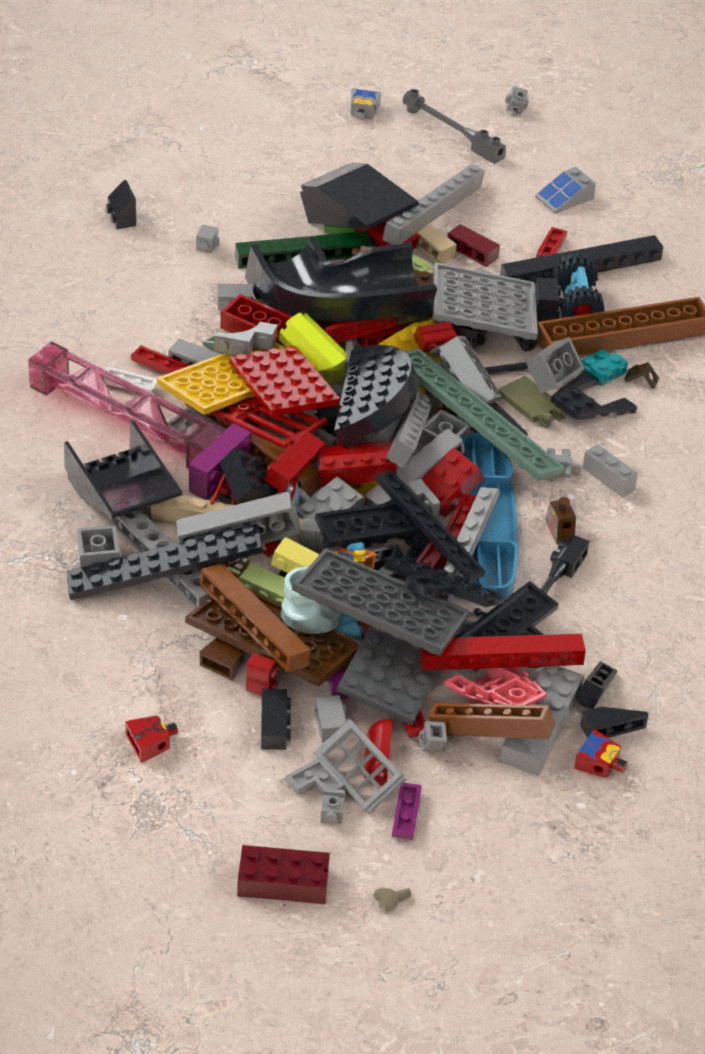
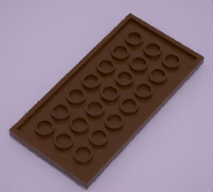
M252 591L286 625L281 617L282 605ZM212 597L186 615L185 623L244 652L254 653L274 660ZM286 625L311 650L309 666L289 673L319 687L353 659L361 642L335 629L325 633L310 634L297 631ZM277 663V667L280 668V669H283V668Z

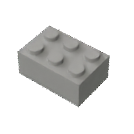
M570 337L554 342L526 361L540 393L559 387L585 369Z
M336 477L298 507L296 511L301 519H314L316 513L364 507L365 505L361 494Z

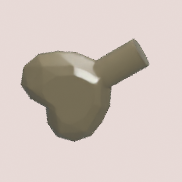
M379 888L375 890L373 895L379 901L380 909L388 912L397 907L399 900L411 897V891L409 888L397 892L389 888Z

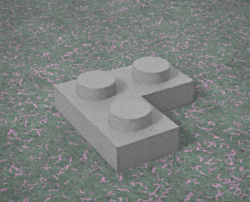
M321 758L285 776L286 783L297 795L313 786H316L322 794L324 788L345 790V784Z

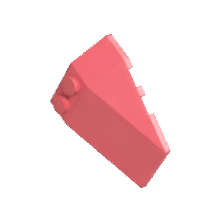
M519 667L487 668V674L474 681H470L459 674L444 681V685L472 704L533 705L547 697L544 690L535 681H531L528 678L529 674L526 671L522 672Z

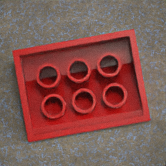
M393 440L356 443L344 448L342 445L324 446L319 456V473L322 487L326 486L336 477L346 484L376 482L377 475L391 470L397 475V465L386 458Z

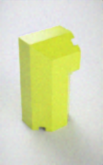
M298 313L286 322L287 328L285 330L282 328L279 332V341L285 347L296 346L307 360L315 365V369L328 385H336L344 380L346 352L308 314Z

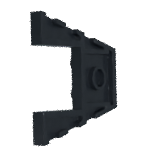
M587 370L554 393L550 399L551 403L575 420L595 418V415L599 414L606 417L610 413L617 412V415L625 414V411L636 413L638 407L625 397L602 406L598 404L593 398L582 392L584 389L597 385L599 381L596 376Z

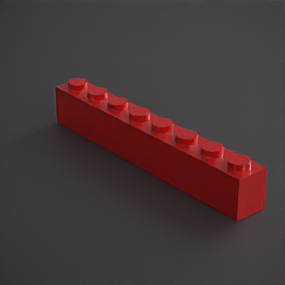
M582 634L453 638L441 656L432 654L421 647L419 648L422 671L584 665L586 654Z

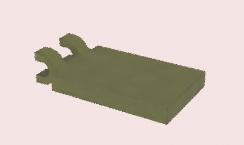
M526 376L498 389L506 402L530 421H538L544 428L551 426L548 419L552 415L557 421L564 419V415L561 414L563 411L550 402L551 395L547 392L540 393L536 384Z

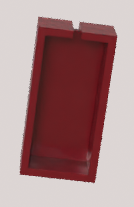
M242 845L237 896L325 904L330 853Z

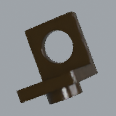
M649 362L629 368L624 380L628 382L644 376L651 388L654 389L659 377ZM649 373L652 374L653 381L650 379Z

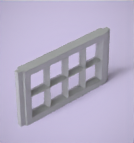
M351 719L313 752L345 784V789L368 814L407 780ZM353 732L360 741L348 751L341 742ZM364 744L371 753L359 763L351 754ZM338 746L345 755L333 765L326 756ZM375 756L382 765L370 775L363 768V765ZM349 758L356 767L344 777L337 767ZM386 768L393 777L381 787L374 777ZM360 769L367 779L355 789L348 779ZM371 781L378 791L366 801L359 791Z

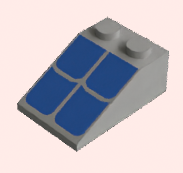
M573 167L560 173L536 193L535 197L556 214L593 200L596 183L580 169Z

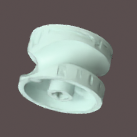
M309 566L290 571L284 581L285 598L281 607L282 620L289 627L304 633L319 634L335 629L341 620L340 612L292 591L295 581Z

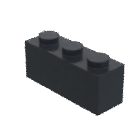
M262 689L261 749L286 750V741L291 740V729H287V726H291V713H287V710H291V698L287 697V689Z

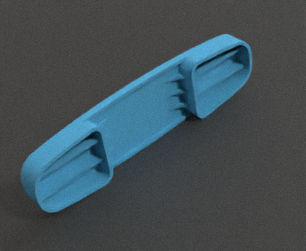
M471 433L462 439L465 450L462 455L480 468L484 479L469 494L477 495L481 487L497 488L500 492L472 555L485 570L484 577L471 582L481 583L482 587L486 589L493 588L499 590V594L506 596V599L513 594L518 556L517 518L512 485L513 469L510 458L504 452L496 448L493 443L484 438L480 433Z

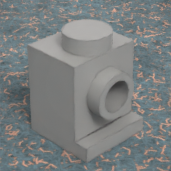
M425 721V727L419 734L422 751L439 752L447 743L445 723Z
M324 788L321 822L342 824L345 790Z

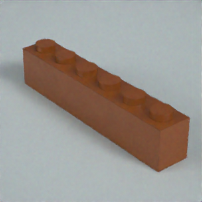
M435 703L428 716L431 722L445 723L447 736L549 739L556 725L549 705Z

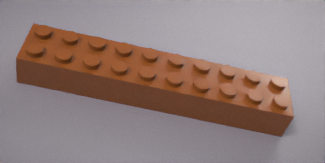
M700 297L541 321L537 322L538 335L536 339L543 350L554 342L570 337L577 354L583 355L595 353L602 349L607 351L705 335V305Z

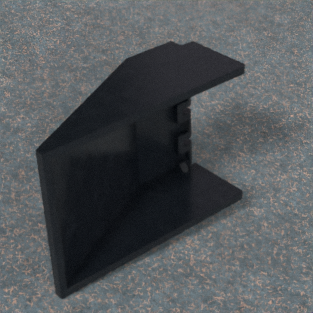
M351 163L326 173V175L324 174L302 184L301 188L303 191H300L308 223L369 229L419 205L418 200L367 163Z
M134 420L130 421L131 449L119 452L118 457L116 454L101 458V462L97 459L83 465L68 441L64 442L65 470L68 473V479L79 497L110 518H115L182 495V490Z

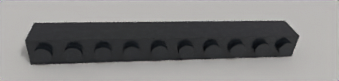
M655 235L501 264L500 275L537 284V278L554 279V265H557L558 259L562 261V256L568 257V253L575 255V252H579V255L585 253L586 257L589 255L595 262L597 272L659 261L662 258L663 245Z

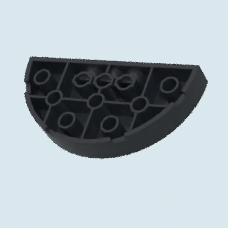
M372 345L365 347L357 346L351 350L334 429L343 448L365 440V436L372 432L377 434L408 409L407 404L410 401H414L419 390V377L408 354L402 349L388 345Z

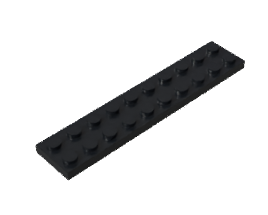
M258 524L246 525L241 528L209 534L204 537L189 539L184 542L169 544L156 549L152 548L148 551L132 553L120 558H112L109 561L92 563L89 566L75 567L67 570L70 600L83 598L263 553Z

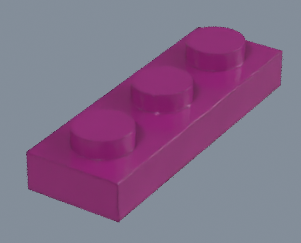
M411 783L400 785L392 837L413 840L422 785Z

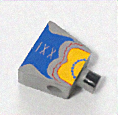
M352 88L351 116H356L359 120L373 118L380 107L381 92Z

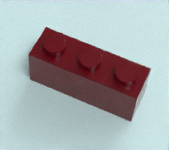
M461 224L448 232V238L457 244L456 251L475 262L488 267L499 258L500 244Z

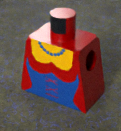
M594 729L576 754L574 769L607 778L612 769L624 773L628 762L619 758L621 752L619 744Z

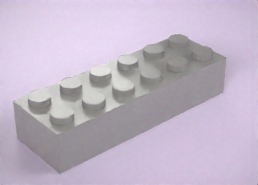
M289 492L176 520L177 536L180 542L253 524H258L262 544L301 534L299 517Z
M546 666L542 668L535 682L544 690L547 697L533 705H549L556 725L549 739L506 737L501 748V763L539 776L577 701L575 699L582 687L584 675L559 666Z

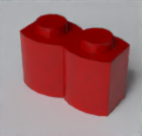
M253 653L246 667V691L262 696V689H277L279 684L276 681L279 673L277 662Z

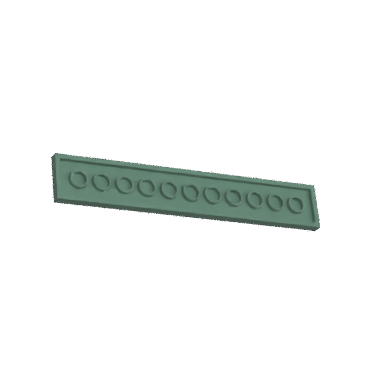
M420 349L406 352L423 388L431 392L435 398L443 402L446 407L454 411L458 417L465 420L470 427L476 429L484 438L504 452L508 458L516 462L520 468L527 471L534 479L539 481L564 473L566 467Z

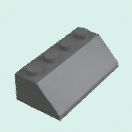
M456 336L439 348L441 350L440 356L445 362L449 363L451 367L449 370L452 375L457 377L464 386L489 405L502 398L501 393L465 336Z

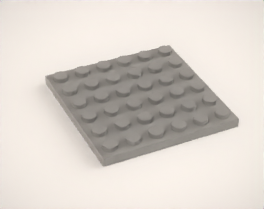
M434 263L433 284L436 285L437 292L433 304V320L441 323L450 321V323L456 326L463 325L473 329L488 330L491 333L498 332L507 336H518L526 340H536L538 330L535 282Z

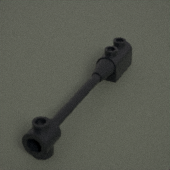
M575 535L570 536L567 540L561 539L558 545V550L560 551L554 550L551 554L550 561L552 562V567L548 579L541 587L543 592L547 594L554 582L563 575L571 578L574 576L588 555L590 541Z

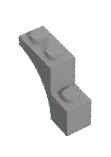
M260 322L256 327L244 332H216L214 335V351L237 355L250 354L254 347L270 350L277 339V325Z

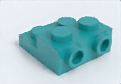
M604 349L581 360L585 368L582 372L587 370L599 379L598 384L600 386L611 382L627 372L628 361L617 353L610 355Z

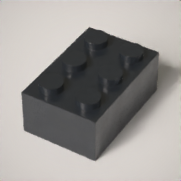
M234 447L220 461L237 504L276 495L275 488L265 481L268 473L260 457L253 456L245 450Z

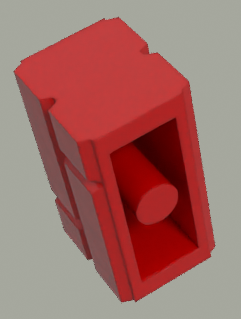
M450 321L417 327L414 333V340L422 352L428 351L430 353L432 349L446 344L457 335Z

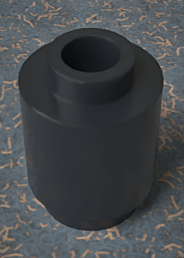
M514 336V339L523 351H531L537 345V339L526 340L522 337Z

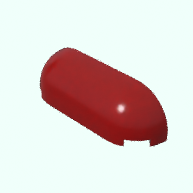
M381 719L371 725L366 736L389 760L393 720ZM366 746L364 759L371 753ZM373 756L363 765V768L371 775L382 763ZM384 768L374 777L381 787L387 782L388 770Z

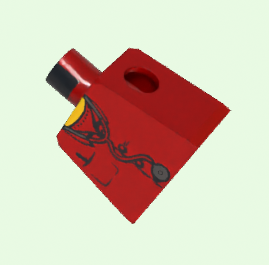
M157 715L125 721L126 737L141 763L167 751L170 748V736L178 734L175 722L164 725Z

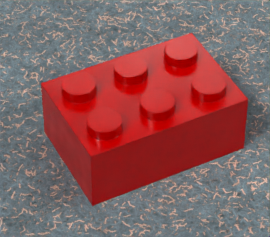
M452 448L421 480L440 501L439 513L446 518L458 505L463 493L469 494L484 477L477 465L455 448Z

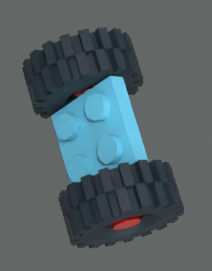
M575 252V255L568 253V257L562 256V261L558 259L557 265H554L553 274L554 279H558V286H561L563 294L560 307L562 318L604 312L605 307L602 295L597 289L593 291L592 287H595L596 281H598L594 260L589 255L586 257L585 253L579 255V252Z

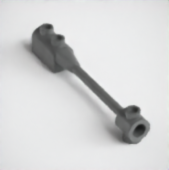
M411 89L405 93L403 104L407 106L409 113H417L422 109L460 131L472 142L471 151L493 164L505 158L506 146L500 142L501 139L499 137H490L489 132L485 129L477 131L455 122L425 104L424 97L419 95V90Z

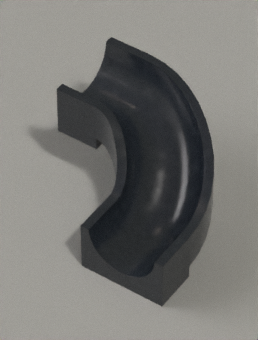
M315 238L308 239L307 245L296 257L281 263L265 261L258 245H251L245 275L248 284H253V294L256 300L263 299L270 307L290 316H295L298 313L304 315L305 313L314 321L320 322L364 321L395 317L397 325L430 320L437 292L435 284L418 286L413 271V245L411 243L374 247L336 264H331L327 261Z

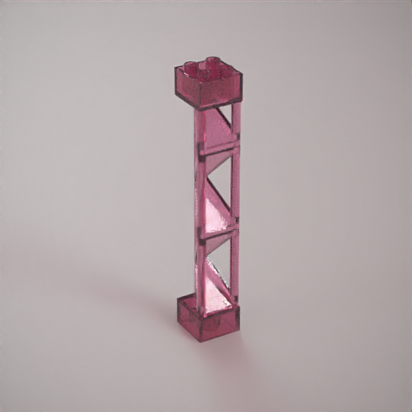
M52 341L28 359L30 388L46 396L56 388H59L128 424L134 420L141 431L186 453V468L188 469L189 463L226 430L69 352L68 349ZM69 360L85 368L70 374ZM104 378L140 396L121 403L113 399ZM160 406L190 420L196 425L179 432L170 428Z

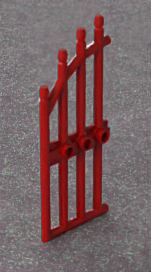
M255 396L239 401L241 404L238 406L231 404L224 407L231 411L229 413L219 409L210 413L231 424L234 423L283 449H286L289 444H293L298 435L302 436L306 431L312 433L328 423L326 417L317 419L302 411L290 414L311 425L305 426L284 415L271 417ZM260 413L299 430V432L294 433L258 415ZM249 419L288 439L282 440L246 422Z

